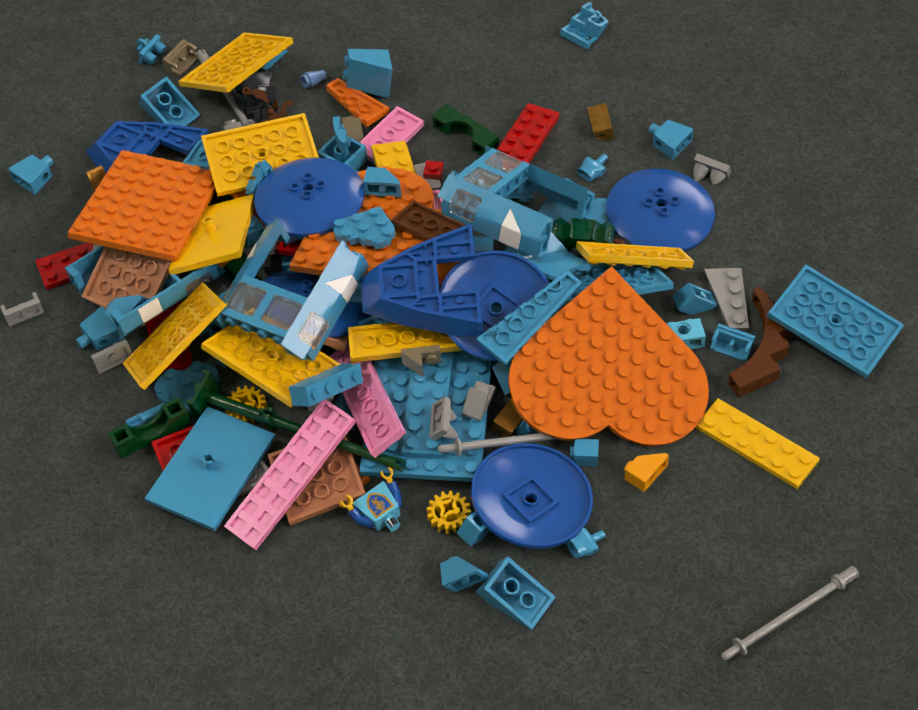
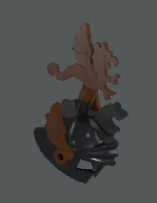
M272 72L255 74L235 87L236 93L242 95L236 104L243 111L248 110V115L255 114V118L252 119L255 123L261 122L263 108L266 109L269 116L268 120L262 119L263 122L284 118L287 113V105L292 106L294 104L293 100H288L282 104L281 111L275 113L272 107L279 110L278 102L275 101L276 92L274 87L270 85L271 78L273 77Z

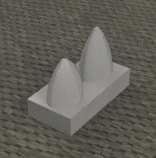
M696 154L693 170L695 181L704 178L709 171H711L710 178L713 185L720 183L725 177L728 178L730 176L731 169L729 165Z
M125 339L121 342H114L112 346L91 355V358L98 373L101 374L122 364L132 354V351Z
M445 396L434 402L431 408L430 438L435 441L441 437L450 439L458 437L455 429L449 424V421L455 420L457 417L450 408L451 399Z

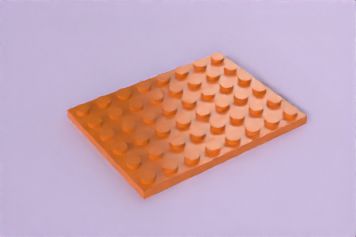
M122 150L69 229L68 238L176 262L216 192L210 169H202L197 165L191 166L182 162Z

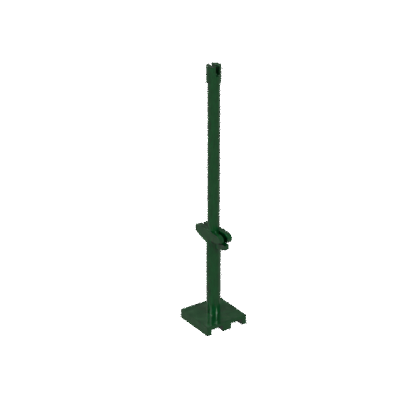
M205 369L202 371L205 377L201 384L196 382L193 388L195 391L193 399H187L186 404L197 419L200 418L207 406L211 408L212 405L265 423L272 432H276L277 427L297 433L302 427L301 424L278 417L274 409L269 406L266 409L262 407L258 409L219 395L221 387L211 371ZM343 439L336 447L400 472L404 471L402 466L406 467V460L383 453L375 458L370 454L368 448Z

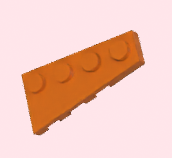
M339 78L326 85V91L353 116L360 118L361 123L366 128L389 113L388 106L362 91L348 88L346 82Z

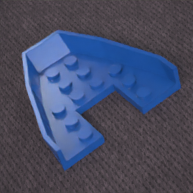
M116 121L85 152L97 167L102 165L107 173L122 150L150 156L162 144L188 155L195 144L201 139V136L207 135L209 132L208 129L158 122Z
M472 223L416 244L377 265L360 280L363 313L403 326L461 337L483 334L479 289L439 293L438 263L475 260Z

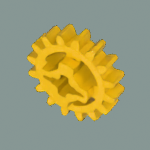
M245 385L242 390L237 387V392L230 391L231 397L226 396L258 409L260 407L264 409L267 407L265 395L261 393L260 389L255 391V386L248 389L247 385ZM225 409L227 415L244 422L250 421L254 424V419Z
M449 491L448 495L441 492V497L434 495V501L430 500L429 507H427L428 521H431V527L437 526L438 532L445 529L446 534L451 529L454 533H457L456 528H460L465 518L471 514L470 503H467L466 497L460 498L459 492L453 495L452 491Z

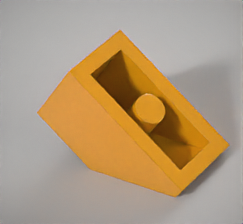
M661 453L637 456L633 461H629L624 468L625 480L645 492L668 466L669 455Z

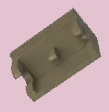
M183 39L163 59L165 70L181 77L198 60L197 52L193 51L197 47Z

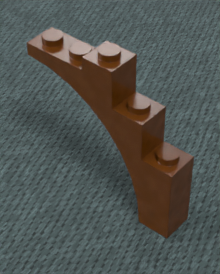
M761 287L753 289L752 302L759 311L763 323V339L752 358L740 368L729 373L728 385L738 398L778 380L780 367L777 361L787 357L789 344L786 338L795 335L767 317L774 304Z

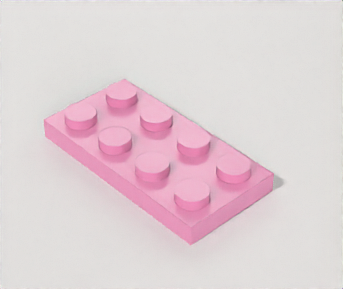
M397 106L360 141V143L366 146L368 161L375 164L371 145L406 141L407 143L424 127V120Z

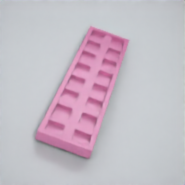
M328 400L321 401L224 527L257 550L355 424V419Z

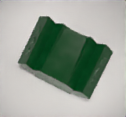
M560 217L553 222L551 232L570 251L576 247L577 241L612 244L615 226L609 221L600 224L598 221L591 219L581 220L572 218L566 221Z

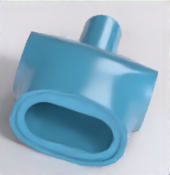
M602 154L596 161L586 157L581 167L577 170L578 174L589 182L597 177H602L606 172V168L602 164L608 159L607 155Z
M583 528L566 544L570 553L575 558L591 556L599 550L596 542L605 538V533L601 530L591 535Z

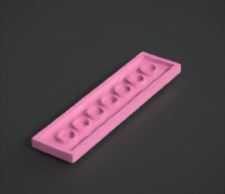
M349 343L344 351L337 350L329 357L340 364L351 363ZM354 362L360 363L364 382L342 393L370 454L376 458L406 434V431L372 362Z

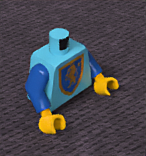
M387 467L390 472L388 477L384 476L382 470L380 471V476L386 479L387 483L381 482L354 502L351 496L346 495L345 498L348 500V505H345L342 500L339 501L340 507L348 509V514L357 525L375 528L377 531L387 526L391 532L400 527V523L396 518L401 515L399 510L402 506L401 492L395 479H392L393 470L390 467Z

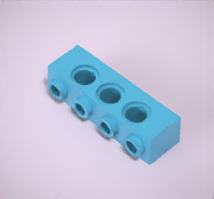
M700 318L667 323L690 349L705 346L706 336Z

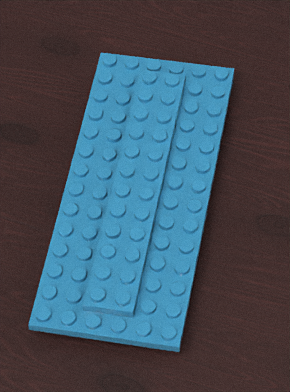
M463 350L441 353L440 363L423 364L424 377L403 365L401 357L375 360L374 368L406 431V434L382 452L385 455L406 460V467L402 466L403 472L392 469V478L472 482L477 467L483 461L484 448L463 450L461 456H456L455 452H438L440 445L453 444L455 438L441 437L436 441L430 438L431 408L434 402L444 396L451 399L450 408L454 411L457 418L449 421V424L457 432V438L461 442L485 440L488 407L481 421L463 416L462 411L470 387L474 388L477 381L490 385L492 361L474 357ZM364 457L361 458L360 476L381 477L380 471L382 470L384 476L388 477L390 472L386 465Z

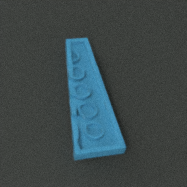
M567 270L548 284L546 288L536 293L528 302H524L517 310L508 314L497 325H493L476 339V342L506 366L531 337L582 286V281Z

